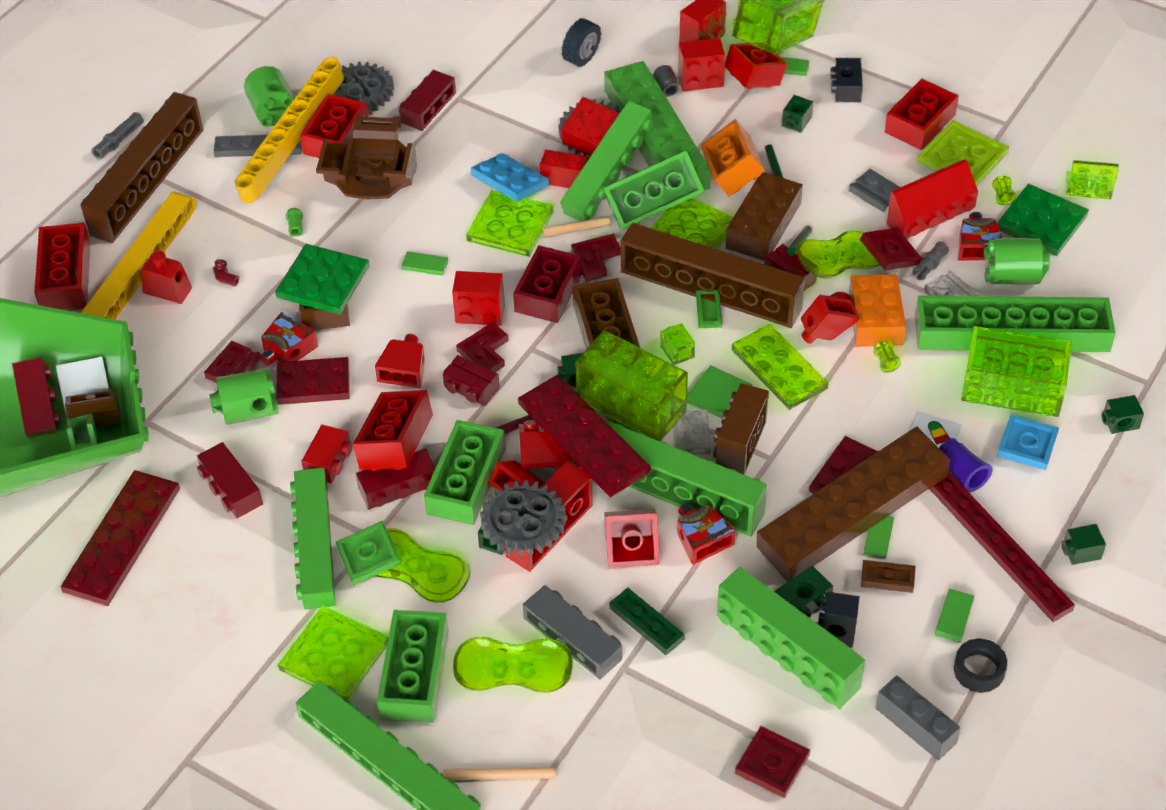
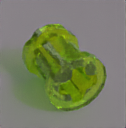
M999 176L992 182L993 190L997 193L995 199L999 205H1009L1016 199V194L1011 189L1012 180L1010 177Z
M891 341L879 342L874 346L873 354L879 359V366L882 372L890 373L900 367L901 360L895 355L894 345Z

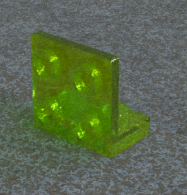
M1074 160L1071 171H1067L1066 196L1111 200L1119 171V164Z

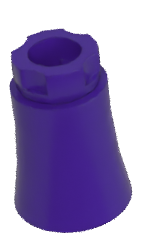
M950 438L940 445L939 449L950 459L949 469L968 492L980 489L990 479L993 472L992 466L977 457L963 443H959L955 438Z

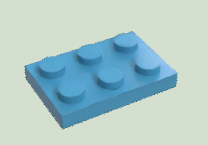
M504 153L497 154L471 167V175L516 202L548 187L549 183L548 178Z

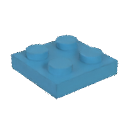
M1011 414L997 456L1046 470L1059 427Z

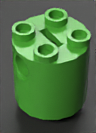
M263 66L252 71L245 79L244 91L257 119L264 127L275 126L295 99L283 73L273 66Z
M992 238L988 240V246L984 247V260H988V269H985L984 274L985 282H990L991 284H1039L1049 270V252L1042 245L1040 238Z
M269 368L217 377L218 390L215 393L209 394L213 413H222L225 425L279 414Z

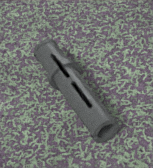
M133 112L114 131L104 135L103 140L91 149L94 157L101 160L108 152L119 147V143L144 122L141 114Z

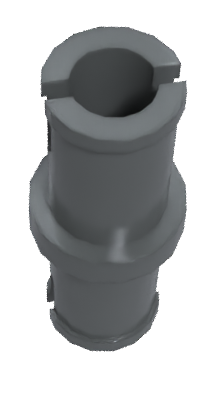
M937 242L930 252L923 255L922 261L912 271L913 276L920 272L916 279L924 280L931 270L936 269L940 265V260L949 252L948 246L941 251L946 245L945 243Z

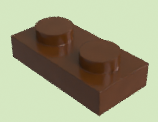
M863 560L860 587L913 593L915 565Z

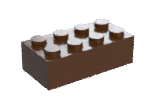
M763 172L757 177L728 225L725 248L764 261L766 255L776 248L801 205L803 184Z

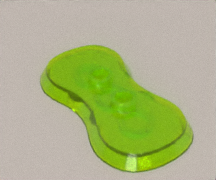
M846 231L831 240L807 239L799 242L796 246L798 259L811 274L823 279L833 278L847 269L870 270L880 266L860 241L863 233L858 231Z
M387 528L401 564L376 575V577L402 581L411 586L422 598L431 602H447L460 594L468 583L471 572L468 563L463 558L453 553L427 549L421 546L408 533L395 528Z
M475 637L464 641L458 647L454 656L453 672L456 681L461 686L474 691H485L500 686L515 685L540 693H550L561 689L567 684L572 673L573 661L569 648L562 642L554 639H538L524 644H508L493 638Z

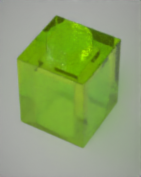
M682 323L661 330L660 347L673 366L695 358V341Z

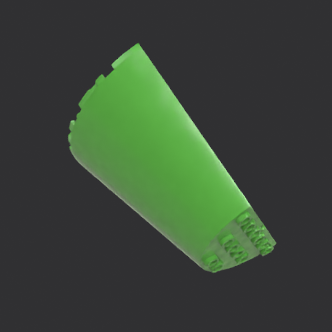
M0 298V498L139 453L144 442H148V427L143 425L146 418L145 407H140V403H142V388H137V384H139V369H134V365H136V351L131 350V346H133V332L128 331L127 322ZM42 357L45 364L49 363L51 367L52 378H48L50 387L55 389L57 401H54L53 405L54 410L59 411L61 425H57L59 431L57 433L28 438L25 435L12 363ZM102 357L109 390L116 389L121 412V423L107 429L102 426L96 427L98 435L97 445L72 451L66 430L67 418L56 366Z

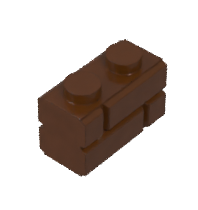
M116 389L66 396L65 406L68 418L92 413L95 427L102 426L106 429L121 423V412Z

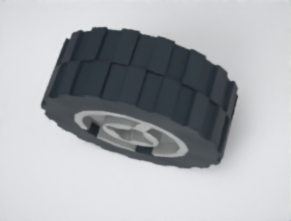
M585 18L575 21L563 40L561 48L563 59L577 67L585 66L595 55L599 47L602 35L601 27Z

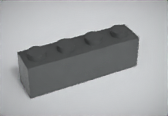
M544 585L523 603L524 619L599 680L622 661L621 642L615 636H610L604 632L596 621H590L585 617L577 606H571L566 602L558 591H552Z

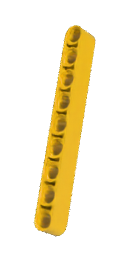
M328 57L320 63L237 176L235 186L242 202L253 203L260 197L301 140L300 134L326 95H333L343 82L344 75L338 58Z
M172 192L83 309L82 314L114 320L118 317L142 284L141 270L149 257L156 251H163L165 253L196 209L195 197L178 192Z

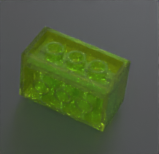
M739 0L737 4V17L732 24V36L775 55L814 36L824 0Z
M974 326L961 401L1059 417L1067 387L1072 342Z
M605 330L576 360L577 393L593 409L639 433L645 434L647 437L661 442L687 411V371Z

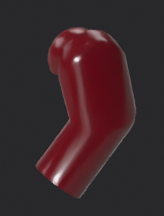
M215 260V266H213L215 279L221 283L236 287L239 283V276L228 273L225 260Z

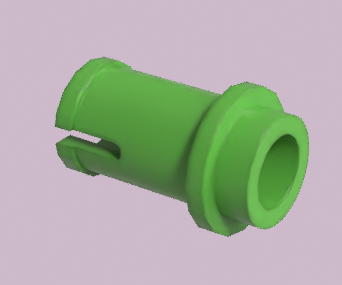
M290 208L285 215L288 221L289 234L293 237H298L303 234V213L298 208Z

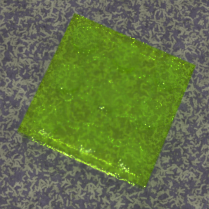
M491 190L469 228L466 240L530 257L543 232V228L546 227L554 212V207L551 204L527 198L516 202L499 191Z
M691 198L667 209L651 228L718 250L726 240V229L734 216Z
M322 605L278 663V668L280 671L311 686H314L318 681L326 687L332 686L338 692L340 698L347 702L387 647L389 636Z

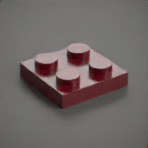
M898 228L864 232L860 237V241L885 271L917 266L923 259Z
M760 726L735 767V774L786 798L808 760L811 750Z

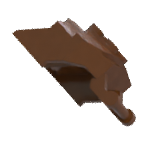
M357 114L352 139L343 144H329L328 139L323 140L316 174H323L324 181L336 185L345 196L360 199L390 198L401 188L412 185L417 168L415 147H412V143H408L406 147L398 140L399 129H401V116L383 118L365 117L364 114Z

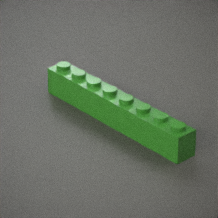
M318 681L295 702L298 715L302 720L416 810H481V805L475 797L465 795L453 780L443 778L435 766L421 761L412 748L403 747L391 732L387 731L385 733L380 729L372 717H365L359 712L354 703L351 701L346 702L340 698L338 692L332 686L326 687Z

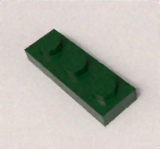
M627 587L609 602V609L664 655L667 656L685 640V634L630 588Z

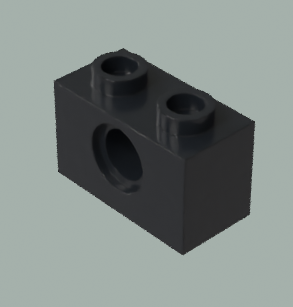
M836 58L835 66H831L830 78L834 79L831 82V93H835V102H861L863 89L861 58Z
M827 592L826 602L820 603L818 625L849 648H853L860 596Z

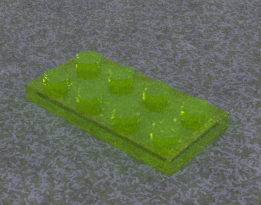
M771 324L732 343L731 350L788 410L828 389V382Z

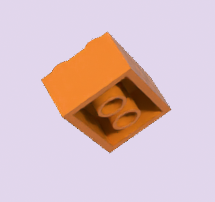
M736 119L700 145L714 181L729 197L735 192H739L746 184L759 177L765 171L751 136Z
M898 274L851 275L849 295L860 320L853 324L856 347L903 345L906 323Z

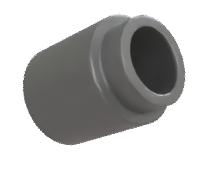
M669 65L657 67L653 72V77L664 95L667 97L675 95L679 91V81L673 69Z

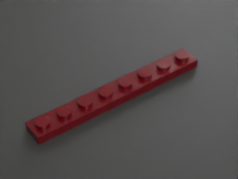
M949 471L946 478L929 488L1052 622L1057 621L1074 610L1075 604Z

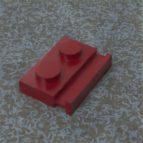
M231 340L204 371L205 378L217 383V377L251 371L260 361V352L257 351L255 353L251 351V348Z

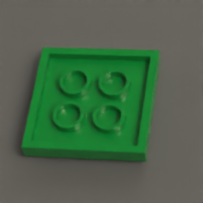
M1028 183L999 219L997 225L1001 232L1015 238H1040L1047 252L1058 256L1088 216L1089 209Z
M305 243L275 291L276 298L341 315L370 267L369 260Z

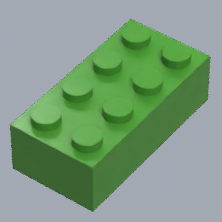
M686 150L601 188L620 230L629 227L632 222L638 223L705 192Z
M456 420L424 494L427 515L475 525L490 488L488 481L497 462L501 461L505 451L504 430Z
M393 610L377 698L380 719L435 722L449 633L447 613Z

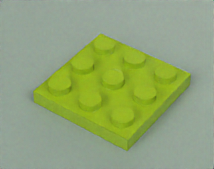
M952 120L918 155L917 162L934 171H938L966 159L976 186H978L1008 154L1009 146Z

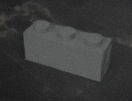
M896 675L878 691L875 709L938 761L957 744L961 727L899 676Z

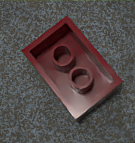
M538 245L513 292L514 312L558 323L573 294L572 286L577 285L582 276V256Z

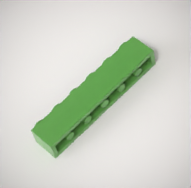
M631 101L627 102L560 201L565 215L579 221H585L596 214L599 204L602 200L606 199L601 188L618 181L621 171L630 163L633 153L636 149L640 148L647 132L652 130L654 120L650 109Z
M324 468L294 471V481L290 482L292 497L295 496L296 501L291 502L293 517L297 516V521L292 522L293 535L298 537V542L293 543L295 558L299 557V563H295L296 579L300 578V584H296L297 600H302L304 610L336 606Z

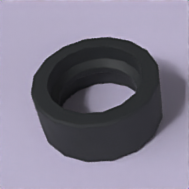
M970 639L957 650L953 671L956 679L965 688L980 693L989 692L999 687L1003 682L1008 660L1005 652L998 644L987 639ZM974 655L985 656L996 665V671L991 675H977L969 671L964 665L965 659Z

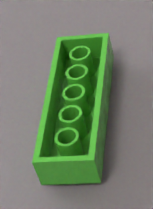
M739 566L718 586L717 616L725 625H730L738 631L743 639L750 640L758 646L764 655L771 656L779 662L785 671L792 672L800 678L806 687L813 688L821 694L827 703L834 704L841 709L861 689L865 659Z

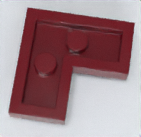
M613 233L571 244L572 254L582 256V276L585 282L607 276V269L603 260L620 256L621 247Z
M492 322L456 345L457 352L464 358L493 372H497L505 367V360L494 350L509 341L508 334L496 323Z

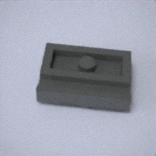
M872 169L867 170L856 179L854 184L851 183L849 185L851 193L882 212H885L886 208L889 207L891 191L900 188V186Z

